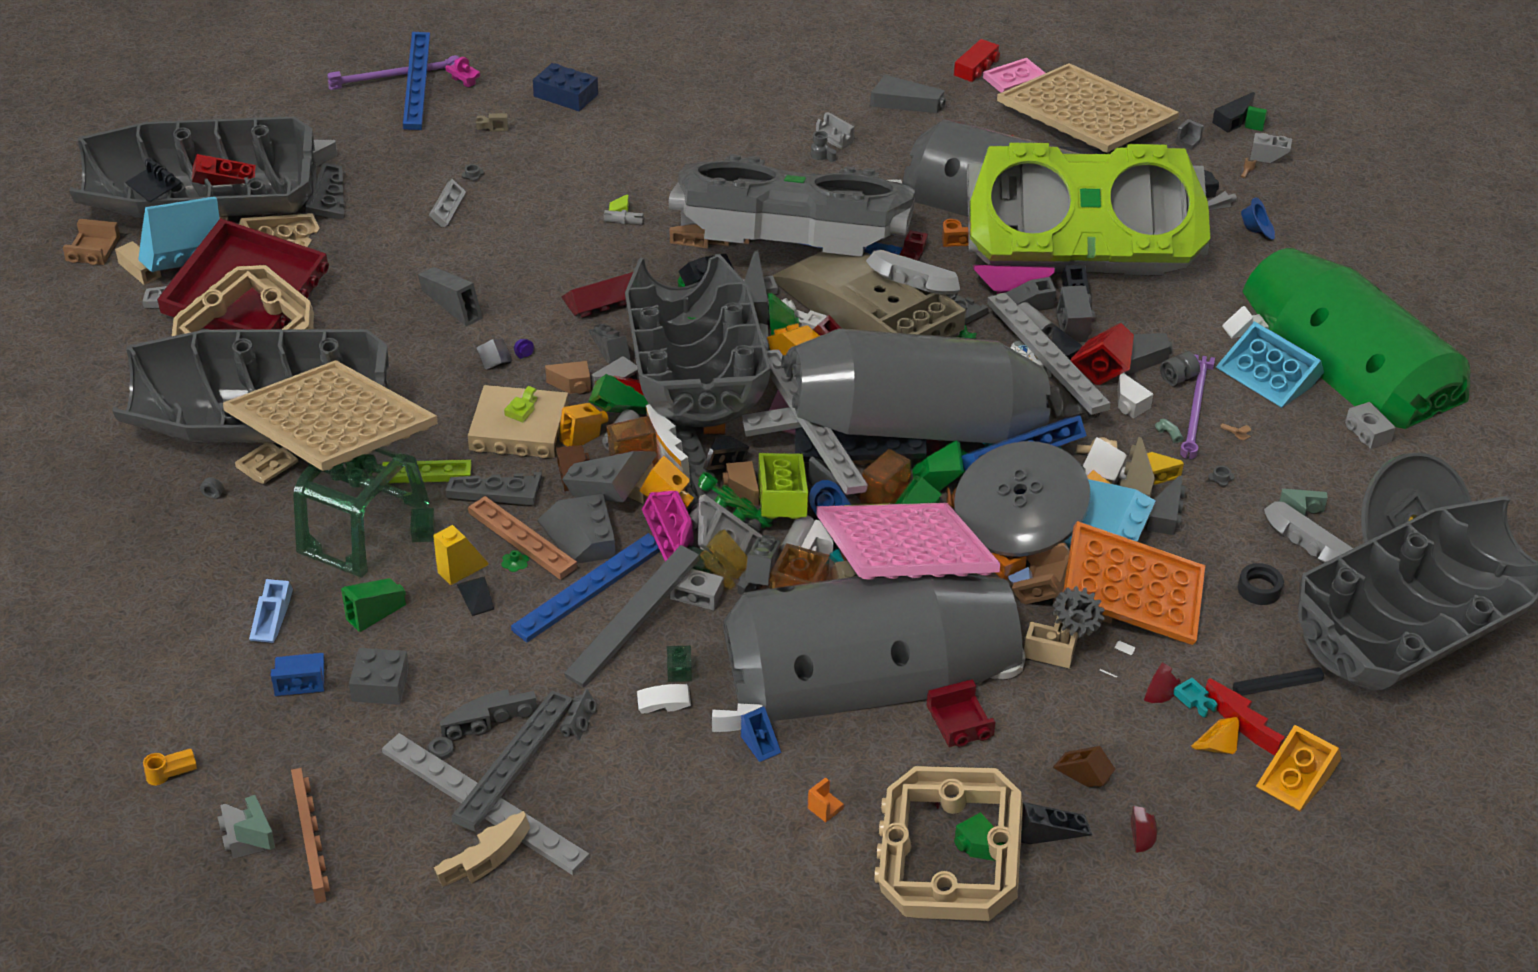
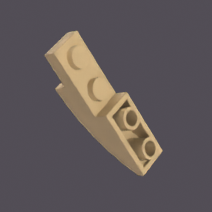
M522 811L511 815L505 821L486 828L477 835L480 844L468 847L464 852L453 858L445 859L435 866L434 870L442 887L466 876L472 884L506 860L519 846L530 829L525 812Z

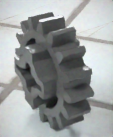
M1075 586L1072 591L1070 588H1066L1064 592L1059 593L1052 605L1055 608L1052 615L1058 616L1055 622L1056 624H1063L1062 631L1069 629L1071 636L1078 632L1079 637H1082L1085 633L1090 636L1094 631L1098 630L1104 620L1102 613L1105 610L1099 607L1101 600H1094V592L1089 595L1087 594V588H1084L1081 592Z

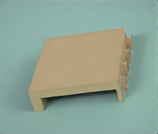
M484 385L468 433L469 450L555 458V444L560 429L562 408L569 406L568 393L537 390L533 394L537 397L534 403L535 410L522 423L505 416L504 409L515 397L522 398L525 389Z

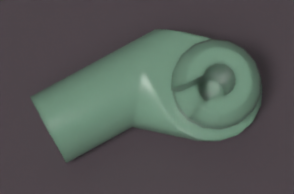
M1160 419L1155 424L1159 433L1167 430L1174 443L1183 441L1184 438L1178 427L1167 419Z

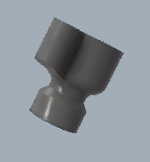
M825 131L813 133L814 143L811 145V157L815 160L828 159L830 162L836 161V150L831 149L827 144L828 134Z

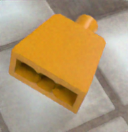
M590 403L563 407L559 441L567 447L584 445L599 437L601 425L608 422L607 413L604 410L599 411Z
M665 456L653 467L639 492L647 497L650 492L678 491L686 508L694 500V497L685 491L690 482L689 478Z

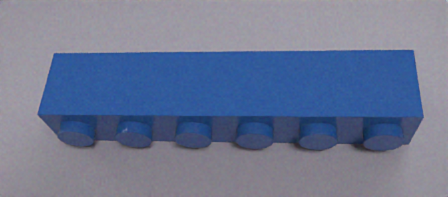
M1079 415L962 455V462L966 471L979 457L1006 444L1032 441L1047 443L1057 447L1087 435Z

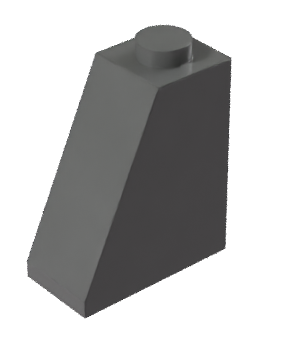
M1134 334L1130 370L1124 372V374L1129 375L1168 360L1169 354L1172 353V342L1168 340L1167 334Z

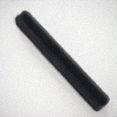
M1320 667L1238 681L1233 683L1232 689L1240 695H1247L1314 683L1323 680L1324 672Z

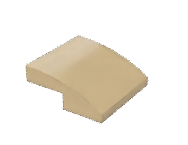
M264 443L237 460L235 467L256 482L264 484L296 464L298 458L284 447L279 449L273 443Z

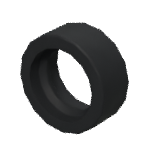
M1253 563L1242 569L1237 588L1239 594L1248 602L1257 605H1269L1275 603L1280 598L1284 579L1278 569L1271 565ZM1263 579L1270 582L1274 587L1271 589H1259L1252 586L1248 580Z

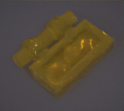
M724 529L720 530L707 544L712 553L710 554L707 550H704L700 557L704 560L703 564L707 569H711L715 575L724 577V585L729 590L735 585L731 576L735 579L740 578L747 568L748 557ZM718 560L725 567L724 569L718 564Z

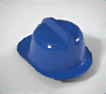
M1253 198L1251 205L1241 211L1245 227L1254 233L1263 232L1271 240L1275 239V230L1267 216L1263 203L1259 198Z
M830 480L817 482L809 493V503L815 514L817 513V506L851 505L840 487Z

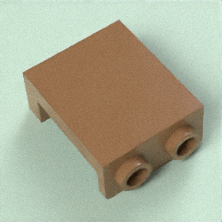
M79 219L77 222L79 234L72 245L63 246L66 261L104 265L120 238L117 222Z
M1059 543L1048 551L1026 556L1030 563L1029 569L1032 572L1033 578L1014 582L1012 586L1013 592L1021 603L1030 604L1056 598L1060 592H1063L1070 552L1065 543Z

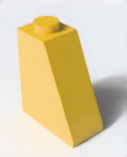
M453 525L433 535L438 574L450 585L489 565L470 541Z

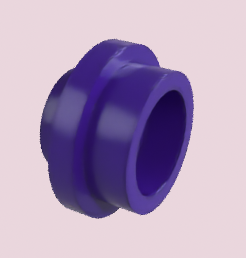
M529 339L518 340L514 345L516 356L522 359L533 354V342Z

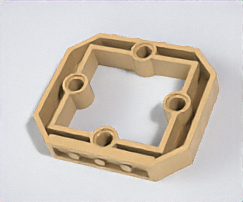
M266 265L239 266L228 272L220 281L212 285L209 290L200 297H197L193 303L174 317L172 336L200 331L214 318L223 316L227 308L251 288L261 294V300L267 313L277 315L283 312L292 320L282 330L313 329L314 311L311 302Z
M915 766L887 788V797L882 798L881 805L882 813H885L884 820H880L879 834L883 838L882 843L877 845V859H880V867H875V883H879L881 892L904 916L929 919L990 921L1018 898L1023 813L1022 793L997 768ZM950 795H957L953 798L948 797ZM910 801L941 802L943 810L951 814L961 812L965 808L966 803L1000 804L998 826L992 828L987 835L990 855L996 860L995 885L957 883L955 875L948 871L936 873L931 882L903 881L905 856L911 850L908 831ZM898 838L902 839L899 842H892L893 840ZM999 842H1006L1004 845H996ZM943 887H950L947 891L940 890Z

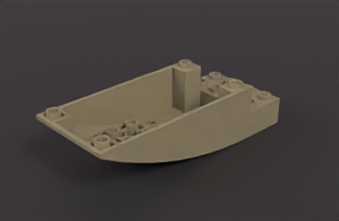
M821 251L772 275L777 285L809 310L827 316L830 315L842 329L950 337L964 330L966 309L944 294L927 292L881 276L866 262L871 255L870 253L864 252L863 256H853ZM874 289H882L885 292L879 293L876 292ZM888 299H893L896 303L889 302Z

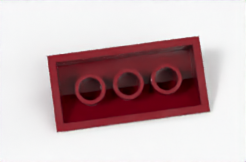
M633 272L570 290L561 297L574 316L580 314L581 318L592 315V311L599 309V312L611 309L610 305L616 303L618 307L626 305L625 291Z

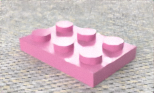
M1024 58L984 71L983 78L1002 93L1045 74V72L1028 58Z

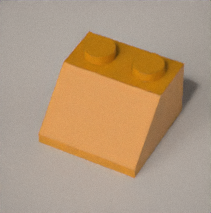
M796 323L786 326L787 330L786 328L774 330V334L768 336L767 340L770 350H779L782 355H786L791 347L820 335L808 325L799 327V324Z

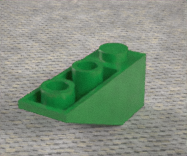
M605 374L596 381L588 401L605 412L622 413L624 410L629 409L637 414H647L646 406L649 404L644 395L608 374Z

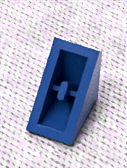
M765 706L741 715V738L759 762L781 753Z

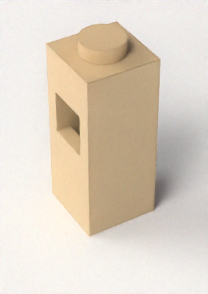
M133 241L115 249L118 263L143 285L161 277L160 270L151 272L138 260L140 247Z

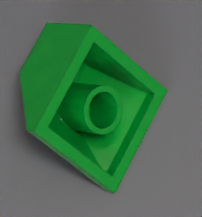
M956 440L928 456L921 463H918L912 469L913 478L917 475L936 490L941 491L964 472L960 442Z

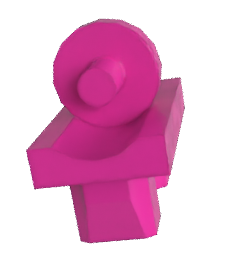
M466 57L455 59V64L445 66L446 71L452 74V78L454 80H462L463 85L466 87L475 85V79L480 77V72L469 66V60Z

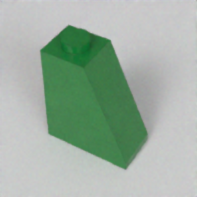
M391 578L341 588L346 620L359 632L406 605V592L400 584L397 585Z

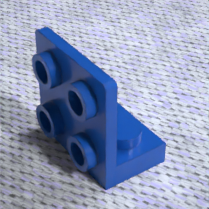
M314 653L276 657L275 669H271L275 696L324 691V654Z

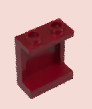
M973 679L928 690L926 705L948 747H962L968 744V742L976 740L985 741L994 736L996 722L994 718H987L975 696L976 684Z

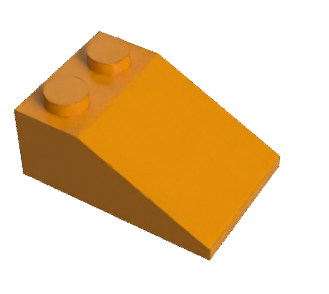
M1294 725L1256 787L1301 812L1334 772L1342 759L1340 750L1329 742Z

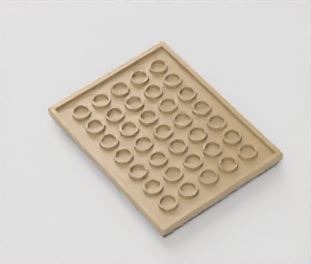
M1070 63L999 93L997 96V101L1005 106L1016 109L1020 113L1031 116L1032 119L1039 120L1047 126H1052L1060 132H1065L1075 139L1082 140L1088 145L1099 148L1102 152H1110L1177 120L1179 117L1178 111Z
M336 360L223 402L224 411L322 471L330 470L335 465L349 462L362 454H369L372 450L382 446H389L394 441L408 438L416 432L428 430L429 427L438 424L435 414Z

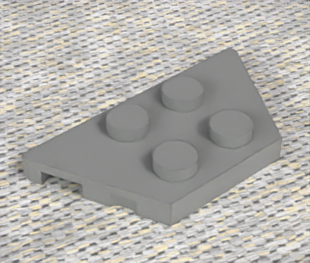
M701 495L699 497L698 546L728 567L737 569L748 559V554L757 538L762 537V535L707 495Z

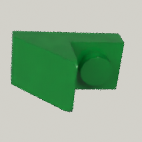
M1249 106L1245 128L1263 131L1265 120L1268 116L1267 109Z

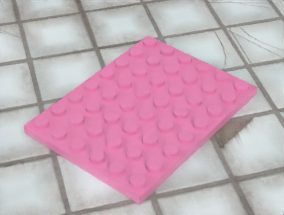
M948 503L817 506V517L855 572L863 579L871 580L877 576L896 579L899 576L906 575L912 578H920L922 575L944 577L945 574L967 576L968 573L987 576L993 572L1000 571L999 561Z

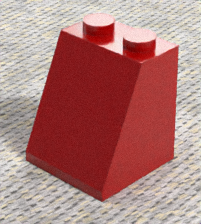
M1119 323L1089 339L1071 358V362L1095 385H1101L1130 370L1134 334L1122 323Z

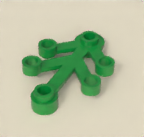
M707 472L701 474L697 485L704 491L709 492L712 489L719 495L714 500L723 508H726L727 505L735 507L736 510L733 515L741 521H745L746 518L757 519L761 523L762 528H766V526L772 527L774 519L762 517L761 508L758 510L745 497L740 499L726 485H723L721 489L717 487L718 480Z

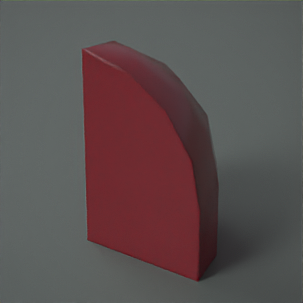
M1163 662L1161 663L1149 684L1144 701L1163 703L1175 696L1174 688L1181 684L1180 678L1176 679L1171 673L1172 668Z
M1133 806L1130 821L1135 853L1145 852L1152 848L1157 841L1155 816L1146 813V809L1143 807Z

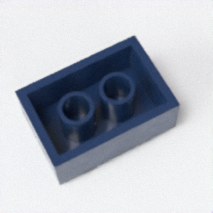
M551 63L533 79V94L536 98L580 112L598 95V77Z

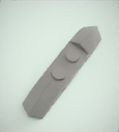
M884 250L874 251L866 260L869 266L881 276L901 284L935 294H957L960 291L958 276L953 271Z
M1275 501L1264 509L1269 522L1284 537L1287 536L1291 542L1299 544L1306 549L1310 555L1318 557L1323 563L1353 549L1285 502Z

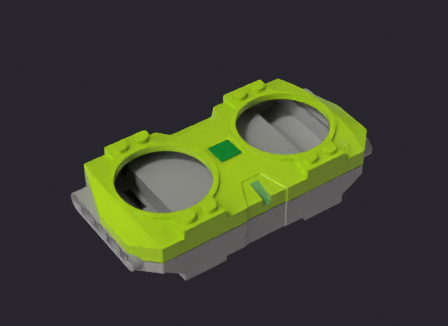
M1009 143V146H989L983 163H968L969 252H975L988 265L1054 267V273H1062L1066 265H1085L1086 272L1124 273V275H1163L1164 272L1187 268L1199 255L1208 254L1210 224L1209 207L1205 191L1204 166L1192 165L1184 148H1167V145L1128 144L1127 148H1116L1111 154H1063L1058 147H1049V143Z

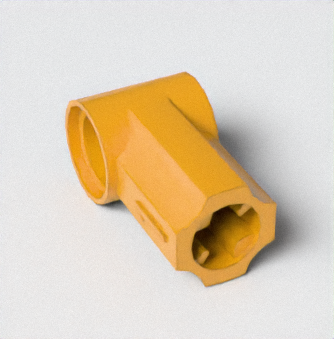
M186 749L166 756L161 753H152L143 760L146 781L148 784L155 786L165 783L169 777L197 769L192 749Z

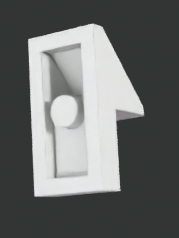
M1245 306L1241 307L1222 326L1231 338L1241 337L1254 321L1267 329L1269 328L1260 314L1251 315Z
M815 520L800 548L799 564L808 566L811 559H816L818 552L827 555L833 552V540L819 520Z

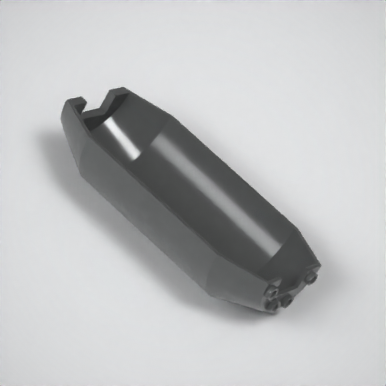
M839 328L791 347L781 359V367L784 368L786 377H791L793 369V377H796L798 383L797 393L792 397V408H795L797 417L846 434L999 443L1044 427L1049 422L1050 408H1047V398L1051 394L1046 371L1039 364L996 340Z

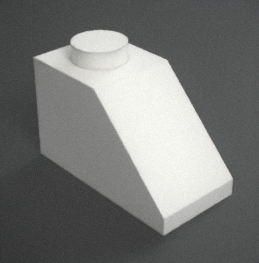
M1120 374L1117 388L1118 408L1123 414H1128L1134 419L1151 408L1153 393L1126 374Z

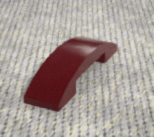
M909 230L900 256L919 261L923 254L928 234Z

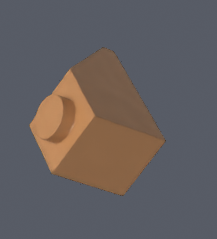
M587 361L545 365L546 382L569 394H582L591 391Z
M752 461L726 463V473H722L723 485L730 487L740 499L745 497L754 506H758L759 489Z

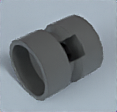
M1189 351L1163 361L1160 365L1162 378L1171 386L1193 378L1200 372L1198 359Z

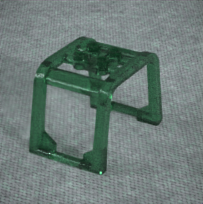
M380 447L373 451L393 458L387 466L377 464L376 457L372 454H362L349 462H344L345 466H347L346 468H344L343 463L333 466L330 470L322 471L310 464L298 478L293 493L296 552L362 578L368 572L364 512L370 501L382 491L403 499L404 504L424 511L429 506L430 501L416 458L409 454H399ZM404 466L412 492L388 485V482ZM321 472L330 474L332 480H341L349 483L351 487H362L364 490L355 498L312 481ZM378 473V475L375 478H373L372 474ZM307 498L351 514L352 554L345 557L346 561L324 554L322 552V544L309 533Z

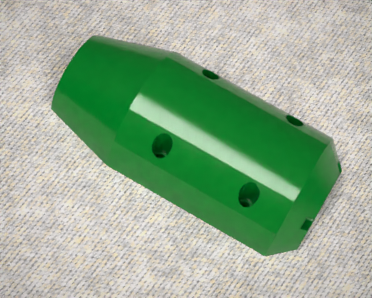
M1285 248L1265 258L1247 279L1243 293L1257 315L1260 314L1268 324V330L1321 360L1324 370L1321 378L1353 406L1370 402L1396 428L1407 429L1432 418L1437 412L1444 413L1468 402L1471 370L1466 357L1438 337L1431 329L1355 269L1294 248Z

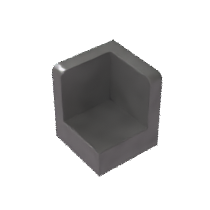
M1187 119L1178 127L1176 144L1189 150L1194 149L1201 143L1203 125Z
M492 339L477 347L486 370L502 363L512 362L504 339Z

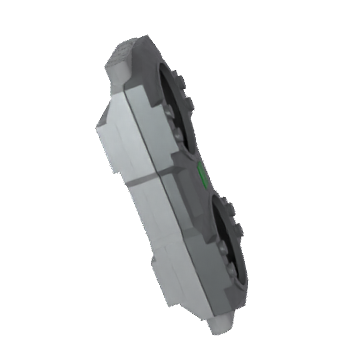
M731 154L724 161L685 164L678 174V183L670 193L669 210L683 211L686 217H689L698 226L705 229L704 239L744 243L746 239H765L823 247V252L863 256L866 246L882 238H886L891 234L906 235L914 210L915 189L899 182L879 178V172L869 168L861 171L855 170V167L846 166L844 169L841 168L839 173H800L765 166V160H760V157L750 156L748 158H741V155Z

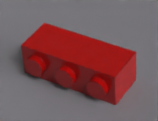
M980 39L955 61L954 76L970 82L980 78L985 70H989L990 66L999 60V45Z

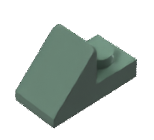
M1282 489L1279 502H1285L1305 516L1306 511L1311 513L1324 512L1328 497L1327 492Z
M253 795L245 798L247 809L243 810L246 820L234 824L236 840L269 850L274 849L275 843L272 830L256 796Z

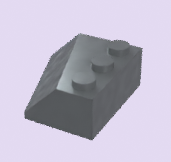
M633 451L574 463L562 480L576 498L603 494L606 501L624 502L657 454L655 451Z
M603 494L558 500L538 519V523L547 531L548 536L553 539L558 549L577 561V563L610 559L615 556V539Z

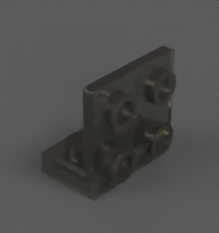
M1063 384L1050 387L1051 395L1048 396L1057 421L1079 415L1082 421L1098 418L1100 413L1091 415Z

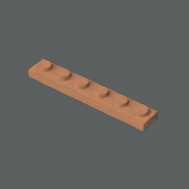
M486 496L468 507L470 515L560 580L577 569V561Z
M301 768L291 770L313 892L317 904L326 902L325 892H329L330 888L328 877H322L321 872L326 871L323 855L318 856L317 853L322 851L320 836H314V832L319 831L316 815L310 816V812L315 811L312 796L307 797L306 793L311 792L309 778H303Z

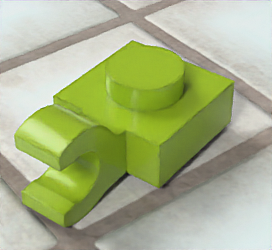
M528 386L522 398L515 397L504 409L505 416L523 423L535 410L534 403L537 397L533 394L537 391L536 388Z

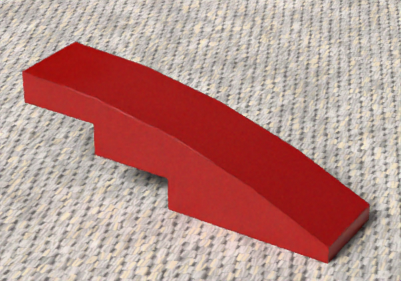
M1209 678L1205 689L1209 692L1208 698L1217 702L1216 710L1225 719L1237 717L1239 720L1238 731L1253 743L1275 756L1282 746L1285 736L1267 727L1268 718L1250 709L1251 700Z

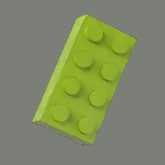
M759 453L758 484L761 516L771 519L778 517H789L791 519L807 517L808 489L803 454Z

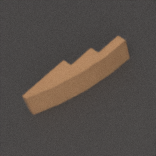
M697 224L670 227L671 244L708 248L709 244L729 246L730 242L704 239L705 229H702ZM746 239L744 243L749 244L750 239Z

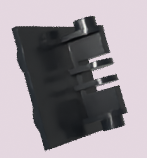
M153 158L145 160L146 170L125 182L148 202H152L182 183L173 173L167 171L161 164L156 163V160Z

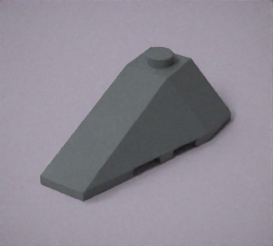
M754 251L744 282L749 286L759 324L767 325L768 298L759 253Z

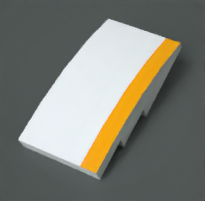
M648 404L646 410L649 436L658 460L665 456L690 480L688 456L683 453L682 441L676 436V426L667 418L657 413Z

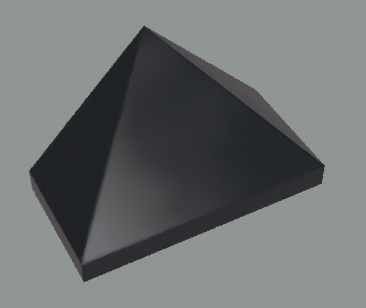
M485 576L457 584L472 616L494 610Z

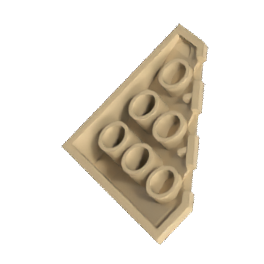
M313 213L241 218L239 225L308 247L312 241L309 236L312 233H317L319 230Z

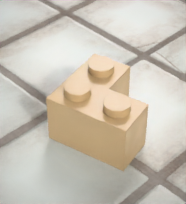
M1030 622L1024 646L1025 658L1070 669L1079 637L1078 632L1071 636L1069 629L1062 631V623L1056 624L1055 622L1054 627Z

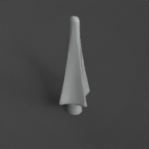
M1224 191L1208 201L1209 210L1231 207V202L1237 201L1236 194L1228 195Z

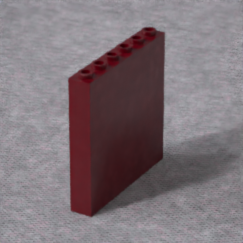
M220 218L158 297L159 309L162 314L171 317L177 316L181 310H184L193 303L197 297H200L228 272L239 266L266 265L308 299L310 292L313 288L317 287L319 280L329 269L326 253ZM251 288L232 303L223 316L214 318L203 328L209 330H282L289 324L291 319L283 312L277 315L267 313L261 300V294Z

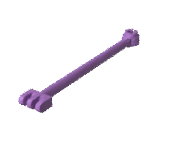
M454 55L442 62L429 63L427 71L444 69L447 65L455 64V59L460 57ZM409 67L342 77L340 71L328 73L329 89H340L342 84L408 74Z
M1194 354L1198 359L1200 372L1196 380L1187 440L1182 443L1180 450L1181 456L1187 459L1188 452L1190 453L1189 459L1195 458L1198 453V445L1195 443L1202 395L1207 369L1213 370L1214 357H1211L1210 361L1207 362V356H1202L1201 361L1199 356Z

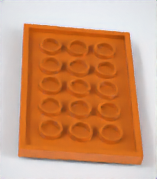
M1077 521L1073 527L1063 592L1066 588H1070L1072 591L1075 586L1081 592L1084 588H1087V594L1090 595L1094 592V600H1101L1099 607L1104 608L1103 615L1193 645L1197 641L1205 565Z

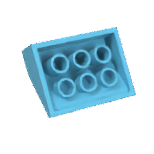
M208 197L145 207L138 260L151 272L182 267L220 219L217 198Z
M1255 321L1216 366L1220 371L1281 408L1310 389L1324 373L1321 360Z
M1088 479L1091 493L1090 505L1082 523L1137 542L1155 500L1136 489ZM1072 536L1063 542L1067 545L1069 550L1071 546Z

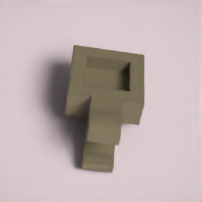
M507 113L489 114V118L481 115L477 116L476 128L490 129V132L508 131Z

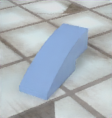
M266 579L263 595L259 596L249 638L250 641L274 643L293 591L289 581Z

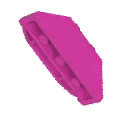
M973 265V270L993 291H997L996 294L1006 293L1033 279L1050 277L1055 270L1054 267Z
M678 491L650 492L642 512L666 562L680 545L687 549L692 546L694 540L692 520Z

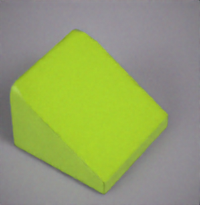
M624 195L610 202L609 211L622 212V210H626L628 212L629 196Z

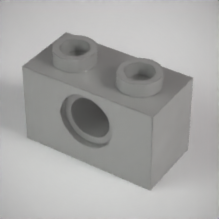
M1370 402L1349 408L1345 422L1347 428L1353 430L1360 441L1365 443L1370 449L1392 442L1396 428Z
M691 569L670 592V599L714 610L723 594L724 577Z

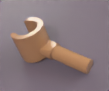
M1245 158L1244 171L1241 178H1245L1249 171L1255 169L1256 160L1251 162L1248 161L1249 158Z
M1223 423L1221 424V428L1234 433L1240 440H1246L1251 437L1246 434L1251 431V428L1247 425L1238 429Z

